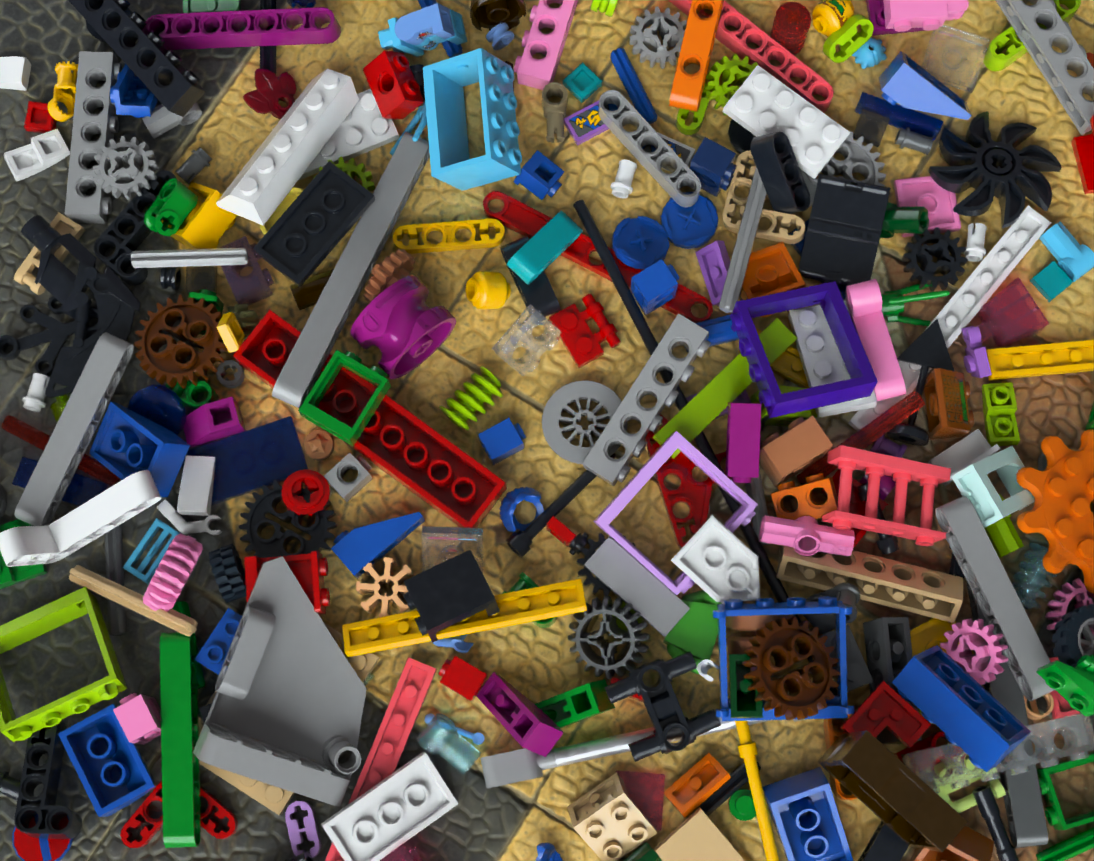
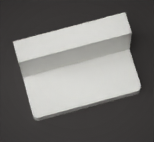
M977 429L932 458L928 464L951 468V476L971 464L995 454L1001 448L998 444L991 447L980 430ZM951 476L949 481L943 483L944 486L953 482Z

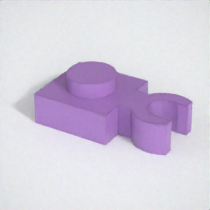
M972 325L962 328L963 339L967 346L965 348L966 356H964V365L967 372L971 373V376L978 378L992 375L986 348L981 343L979 326L974 327Z

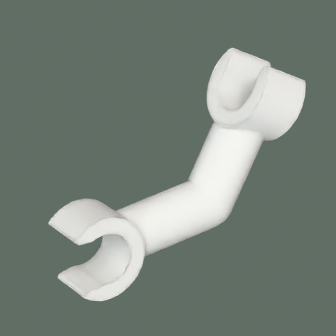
M166 499L157 506V509L181 534L208 532L211 535H219L222 533L221 530H210L209 528L212 520L221 519L217 515H210L202 521L186 522Z

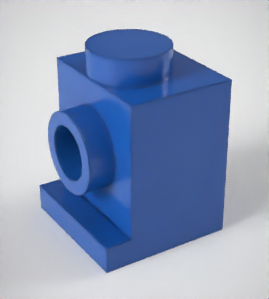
M537 150L522 167L521 174L517 175L514 183L517 185L522 184L540 200H543L546 195L552 198L562 186L559 179L564 171Z

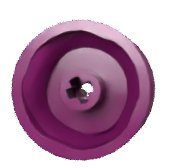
M416 275L404 277L381 292L359 314L350 330V335L363 349H369L372 346L380 349L382 354L378 366L387 373L390 379L400 378L423 363L444 343L456 325V319L444 306L430 308L426 305L425 302L429 290Z

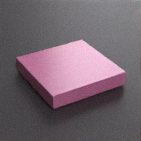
M931 176L894 181L898 207H925L928 210L929 226L927 230L930 234L933 233L936 227L939 228L940 233L948 230L951 232L959 231L961 229L959 214L953 211V208L957 205L955 193L940 187ZM902 233V237L915 235V233Z

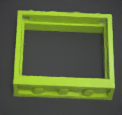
M86 586L0 626V654L81 616L89 614L109 674L107 677L16 719L0 667V731L13 742L28 739L34 732L45 727H53L59 724L62 719L73 714L83 713L90 706L102 700L113 699L119 692L127 689L97 598Z

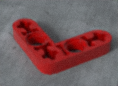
M162 780L123 826L120 836L125 846L129 848L144 847L163 826V815L158 819H154L148 811L153 801L162 802V796L159 795L162 791ZM200 786V796L205 797L208 802L207 810L200 814L201 827L217 839L231 837L235 834L238 827L236 816ZM215 806L219 809L214 813L215 816L219 819L228 817L227 825L230 828L228 832L226 830L218 832L216 829L219 825L213 819H209L208 823L204 821L205 818L212 814ZM141 815L145 821L154 824L152 829L148 825L141 830L142 840H130L133 835L130 829L139 828L144 823L143 820L139 819Z

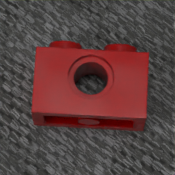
M384 50L363 68L383 118L402 120L424 103L420 87L415 81L409 61L403 52Z

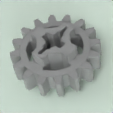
M657 6L653 14L647 9L644 10V19L639 16L635 18L636 25H631L630 28L632 36L629 38V45H634L632 49L633 55L641 54L640 63L649 60L650 68H653L655 63H659L661 69L665 68V62L668 61L672 66L676 65V57L679 58L687 20L679 22V12L672 16L670 15V8L667 7L665 12L661 13ZM657 31H659V35L661 36V39L663 40L662 45H661L660 39L658 38Z
M121 136L119 143L110 139L111 146L109 148L105 146L100 147L103 155L94 156V159L99 164L93 166V171L97 174L95 177L99 185H102L103 190L107 194L112 191V194L117 199L121 193L124 194L127 200L131 198L132 192H135L139 197L142 196L140 189L144 187L150 190L149 179H157V176L152 171L158 169V164L154 161L156 156L152 150H149L145 142L139 144V141L134 136L130 142H127L125 136ZM142 161H144V167H143V171H142V173H141V172H140V167L143 165V162H142Z

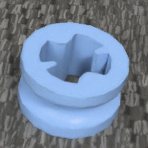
M506 23L496 25L486 35L488 42H493L492 47L494 50L504 48L514 39L515 35L512 31H508L509 27Z

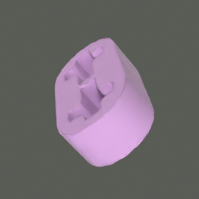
M295 801L287 807L285 812L291 847L295 856L305 852V850L299 849V844L303 843L302 832L306 831L308 841H314L315 847L310 848V855L314 858L321 849V839L315 811L308 802ZM300 806L301 810H307L308 816L303 818L305 826L303 829L300 827L299 820H293L292 814L297 812L296 807Z

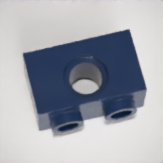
M706 137L693 156L690 169L699 178L701 189L717 197L721 189L726 191L731 184V180L734 177L733 173L737 165L733 164L736 153Z

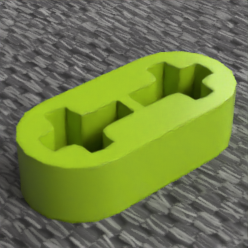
M860 14L851 16L838 31L833 32L826 39L823 45L824 54L835 63L844 62L870 39L874 31L872 22ZM860 24L862 30L861 32L857 33L858 30L856 27ZM839 44L841 50L836 53L835 46Z
M703 89L698 112L691 111L694 112V117L690 126L685 125L684 120L688 118L690 110L679 108L676 126L682 134L693 135L701 128L709 104L707 97L710 95L711 90Z

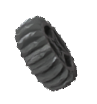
M605 596L602 602L598 597L592 599V606L586 603L587 611L575 613L573 616L577 622L569 624V628L576 632L568 636L569 641L576 642V645L570 648V652H579L580 656L576 658V663H581L583 660L587 662L584 671L588 672L595 667V677H600L604 670L607 679L613 678L615 672L619 677H623L626 674V669L630 672L636 669L634 662L641 663L644 660L639 652L645 653L649 649L646 644L641 642L650 638V634L641 633V630L648 626L647 622L638 623L637 619L641 617V613L638 611L632 614L630 612L633 606L631 603H628L623 608V600L620 597L616 598L613 604L610 596ZM603 614L600 629L587 632L592 618L595 615ZM616 617L623 621L628 630H622L618 627ZM608 631L610 632L609 635L612 634L616 638L610 643L607 642L608 639L605 640L604 636H602ZM631 642L627 655L622 659L615 660L614 654L617 653L618 644ZM589 644L596 645L600 649L601 657L592 650Z

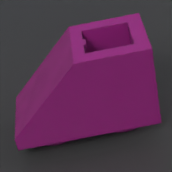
M233 396L204 404L181 419L186 441L190 445L189 448L246 432L239 404Z

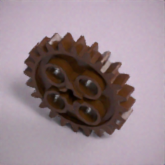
M179 295L177 303H174L170 297L167 298V306L165 307L160 303H156L158 311L154 313L148 310L147 314L150 320H140V323L145 328L135 332L142 339L134 342V346L140 350L135 354L141 361L140 367L147 371L146 374L151 379L156 378L155 380L160 385L166 382L171 388L175 387L177 381L182 388H186L188 380L197 386V377L202 376L207 381L208 370L218 371L214 365L215 362H225L220 353L228 352L216 328L223 315L220 311L217 312L218 310L213 304L208 305L204 298L197 302L194 298L189 297L186 302L185 298ZM177 320H181V323L178 326L173 327V324ZM207 330L203 337L197 338L200 332ZM166 331L181 341L176 342L171 336L162 334L161 332ZM188 340L192 346L204 349V351L199 352L185 342ZM167 344L164 351L158 352L161 346ZM192 355L191 360L183 364L184 359Z
M785 617L779 618L776 621L772 620L765 623V626L755 630L757 635L749 638V642L753 647L744 649V652L751 658L742 662V665L750 668V672L743 675L744 678L752 679L753 681L748 690L753 691L757 689L758 691L755 701L765 700V711L775 708L774 716L780 717L785 714L786 720L795 719L796 717L798 720L808 718V716L817 715L818 710L828 707L827 700L834 699L835 696L830 690L839 686L832 680V677L840 675L839 671L832 669V665L839 662L837 658H830L829 655L835 649L834 646L825 647L824 643L828 637L825 635L818 638L819 628L816 626L808 630V621L805 620L798 623L797 617L788 620ZM795 643L797 644V646H798V648H799V653H798V652L796 651V649H795V646H794ZM770 655H772L774 658L775 666L772 664L770 660ZM809 656L812 657L810 663L798 667L773 681L771 680L770 676L784 670ZM808 671L811 673L813 681L809 679ZM784 684L788 687V694L784 690Z

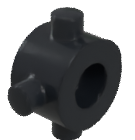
M584 532L583 535L579 533L569 545L571 548L569 552L572 555L575 553L579 554L581 547L585 548L588 544L587 538L589 534Z

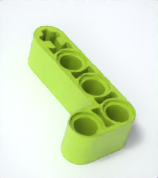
M1053 0L1061 19L1067 23L1072 19L1081 4V0ZM1060 4L1066 5L1069 10L1063 9ZM1037 23L1040 28L1047 29L1045 25ZM1012 26L994 38L987 48L983 62L989 70L1001 71L1028 52L1022 41L1016 37L1017 34ZM1006 47L1007 50L1005 54L1001 53Z

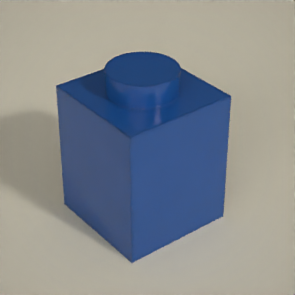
M510 418L478 434L479 441L492 465L524 449L522 440L526 439V436L518 423L513 425Z

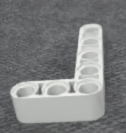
M142 470L126 477L50 525L14 527L1 532L0 552L6 566L49 564L62 560L161 500V496L150 471Z

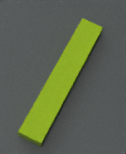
M778 318L759 334L770 365L798 339ZM740 352L653 436V439L661 446L675 431L679 432L688 442H691L728 406V402H733L752 383L747 358L743 357ZM677 448L671 457L675 458L681 451Z

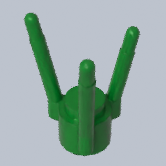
M919 284L894 291H884V294H881L882 313L884 317H887V323L902 322L928 327L931 321L899 316V313L904 312V303L948 296L950 292L944 290L903 296L904 294L921 290ZM925 284L922 289L929 287V285Z

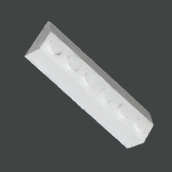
M327 68L313 78L216 202L217 207L264 226L359 101L351 77Z

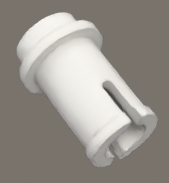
M626 159L619 161L615 182H612L610 186L614 196L628 198L629 194L633 192L631 185L635 170L637 169L635 162Z
M971 223L967 228V245L963 254L968 261L979 262L983 260L987 253L984 248L987 226L982 223H975L974 229V224Z
M33 373L27 396L22 398L24 402L23 407L33 412H40L41 408L46 406L44 403L45 391L50 377L40 373Z

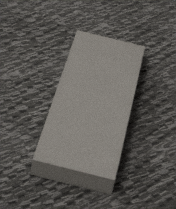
M610 537L605 540L584 564L591 573L618 597L622 598L626 604L631 603L633 605L632 609L635 612L639 611L641 617L663 637L667 636L690 609Z

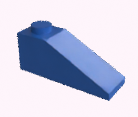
M420 512L354 528L350 532L346 530L333 541L335 545L331 549L358 579L365 573L363 568L368 563L376 564L425 522V519Z

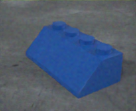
M938 645L913 656L892 682L898 688V693L905 700L913 702L921 710L922 716L927 721L936 724L944 732L946 739L950 743L959 746L968 754L971 763L985 772L997 766L1031 733L1027 727Z

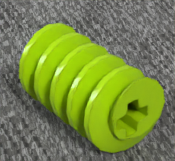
M480 366L479 369L482 376L476 373L471 375L474 384L467 381L463 383L465 392L459 389L454 392L457 401L452 398L446 399L449 409L439 406L442 412L455 425L467 431L470 429L466 421L467 419L477 422L476 411L483 414L487 413L483 405L484 403L491 406L495 405L492 399L493 394L500 398L503 397L500 390V382L484 366Z

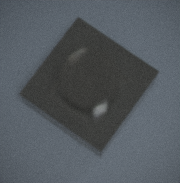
M863 109L854 130L853 138L857 140L863 136L864 143H872L873 146L879 147L890 118Z
M217 266L186 267V293L188 295L190 291L199 293L200 289H204L217 294Z

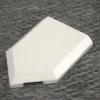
M713 515L671 559L677 567L716 602H724V600L729 599L756 601V599L760 598L758 556Z

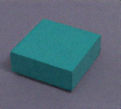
M582 62L563 79V85L583 103L602 86V80Z
M1055 261L1051 262L1030 280L1048 302L1052 301L1073 283Z

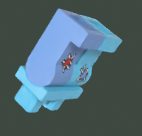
M439 3L409 13L399 19L396 17L388 20L389 28L378 32L383 49L393 48L394 52L408 53L416 57L424 55V50H433L439 43L450 41L456 45L467 42L462 15L451 9L449 10V8Z

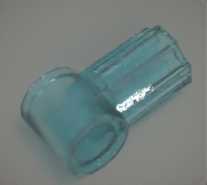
M436 714L417 736L418 743L424 750L433 755L439 754L463 775L481 754L480 751L457 733V727L454 722L443 714Z

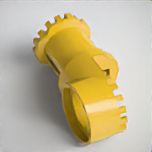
M64 61L56 63L57 84L54 86L53 98L47 105L50 115L59 122H65L74 116L78 64H75V62L70 64V61H67V64ZM58 101L66 106L68 113H64L59 109Z

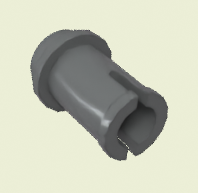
M900 127L895 144L899 145L901 149L907 147L928 155L934 137L910 131V127L905 129Z
M200 147L196 151L193 149L191 151L193 154L175 171L188 184L205 166L209 167V162L212 160Z

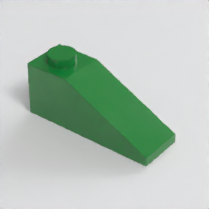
M605 679L587 683L535 704L559 728L615 708L614 703L611 704L604 688L607 686Z

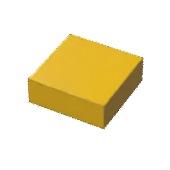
M233 312L223 314L216 328L230 353L239 350L245 334Z

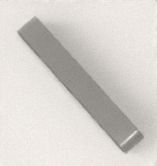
M107 332L103 333L98 339L16 506L14 515L17 519L32 526L49 525L132 357L134 351L133 344Z
M962 496L935 509L936 519L942 532L946 533V540L988 625H995L994 635L1003 634L999 643L1000 645H1007L1008 648L1003 650L1002 653L1008 658L1007 664L1021 692L1029 701H1033L1054 691L1055 689L1049 687L1045 680L1036 673L1039 667L1047 665L1051 661L971 501L967 497Z

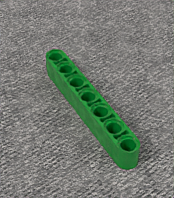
M179 632L161 633L162 810L165 848L198 847L201 838L199 759L193 753L199 738L197 661L194 660L197 656L195 633L191 636H185Z

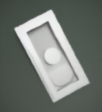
M0 57V88L27 91L31 63L26 57Z
M185 456L177 504V512L179 514L210 516L216 457Z

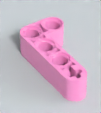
M872 279L846 286V303L852 322L878 381L874 388L877 401L906 395L903 375L882 313V296L877 280Z

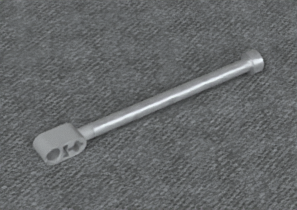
M718 717L721 726L698 736L736 728L735 721H722V718ZM771 720L748 721V725H753ZM651 727L551 749L546 757L526 748L482 757L480 760L486 789L543 777L542 770L629 752V744L652 735L655 729ZM677 727L671 728L667 732V741H679L682 738V730Z

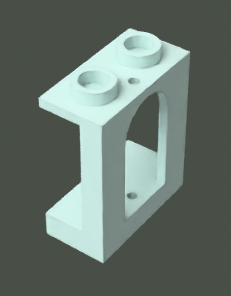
M1013 446L977 461L951 476L961 495L971 501L984 528L1035 502L1032 493L1022 488L1017 482L1016 474L1018 470L1025 466ZM995 470L1011 496L1003 501L987 474Z

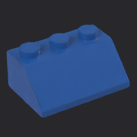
M114 703L58 733L98 817H108L156 787L136 745L129 743L113 709L117 708Z

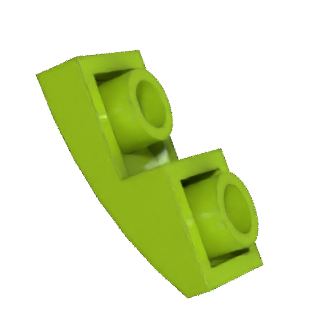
M1013 383L983 384L982 400L987 442L991 447L996 444L998 446L1018 445L1020 437L1015 417L1017 403Z

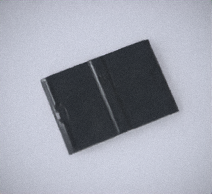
M819 174L798 269L801 276L827 283L836 281L837 285L842 286L871 280L891 188Z

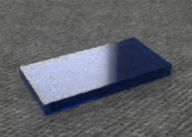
M291 416L188 450L186 454L216 457L211 506L262 489V485L271 486L275 479L278 483L283 482L292 473L298 470L309 469Z

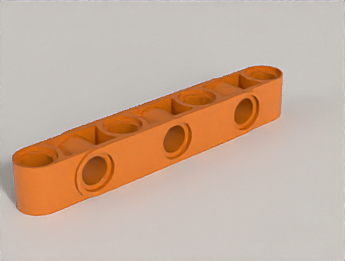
M692 0L670 94V107L698 112L724 0ZM702 9H709L713 12L709 18H700L698 16V12ZM689 64H697L700 67L699 71L695 74L687 73L685 68Z

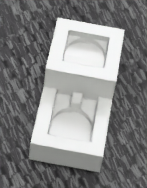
M57 128L32 137L31 144L5 152L4 159L17 182L53 166L70 155V151Z

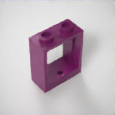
M728 402L725 474L728 477H732L733 482L751 483L752 477L759 478L761 404Z

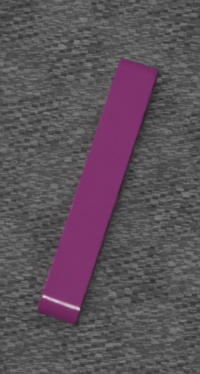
M325 7L156 14L146 20L148 24L145 26L150 32L153 30L157 34L164 30L159 36L165 41L163 46L167 50L328 44L336 41L341 34V27L332 11ZM325 23H330L327 27L321 28ZM302 24L298 29H293L296 25ZM274 25L272 29L266 31L269 26ZM247 26L243 31L238 32L242 27Z

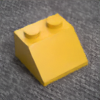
M191 182L187 188L198 196V202L185 218L178 231L171 235V237L189 249L216 248L224 232L235 224L237 215L217 207L216 202L222 196L217 190Z

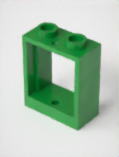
M336 350L298 411L303 418L349 445L354 446L391 385L386 378L387 373L373 365L371 368H368L361 364L362 359L354 353L346 351L344 354ZM342 367L377 386L352 428L317 408Z
M1094 752L1037 769L1040 792L1044 796L1047 805L1044 808L1045 816L1051 826L1053 825L1055 830H1067L1094 821V810L1064 819L1050 778L1051 774L1094 762Z

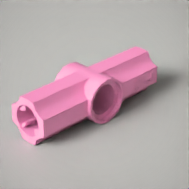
M766 515L762 517L759 542L794 547L795 551L802 556H812L818 552L848 557L851 556L853 551L854 530H840L830 526L819 525L818 521L810 516H802L796 520Z

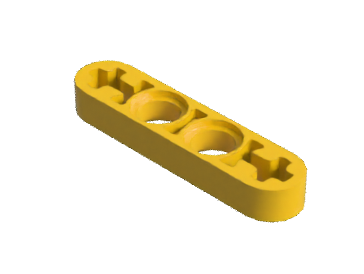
M492 218L403 225L398 227L393 233L395 248L397 250L404 249L409 254L493 248L502 244L505 239L503 224L499 220ZM490 227H495V231L500 232L495 234L494 239H490L488 234H480V240L476 241L475 228H479L480 233H488ZM459 229H468L472 233L471 238L466 242L458 241L455 238V234ZM431 231H439L442 233L443 239L438 244H431L427 241V235ZM417 232H422L423 245H419L418 239H415L419 238ZM403 234H409V237L414 239L409 240V245L407 246L403 245L402 241H398L403 239Z

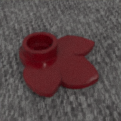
M256 69L254 80L257 90L246 93L243 96L244 101L259 114L271 113L275 118L282 119L295 102L293 96L297 89L293 77L288 72H284L277 77L270 70ZM278 101L285 102L287 107H281Z

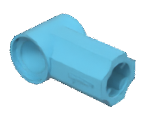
M1061 221L1040 236L1041 242L1056 258L1059 267L1073 282L1094 268V252L1088 246L1080 245Z

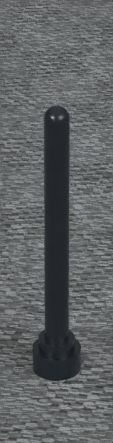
M614 453L610 457L615 459L616 454ZM586 470L523 532L520 530L517 534L515 532L505 540L506 544L515 554L522 558L530 550L531 540L546 526L547 522L553 516L556 517L596 475Z

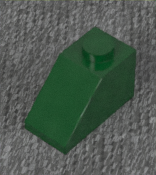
M729 654L731 718H763L762 700L755 701L758 691L757 689L749 691L748 687L753 684V681L743 676L750 672L749 667L742 665V662L751 658L747 654Z

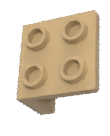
M617 772L567 807L573 828L602 861L620 860L657 833L653 824L629 797L624 781Z

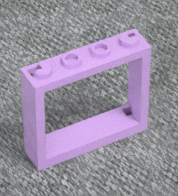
M677 431L670 435L593 521L675 595H678L680 592L685 594L689 588H692L695 582L683 571L673 581L610 523L677 448L741 505L724 524L729 531L733 533L740 524L745 527L756 514L753 510L758 505Z

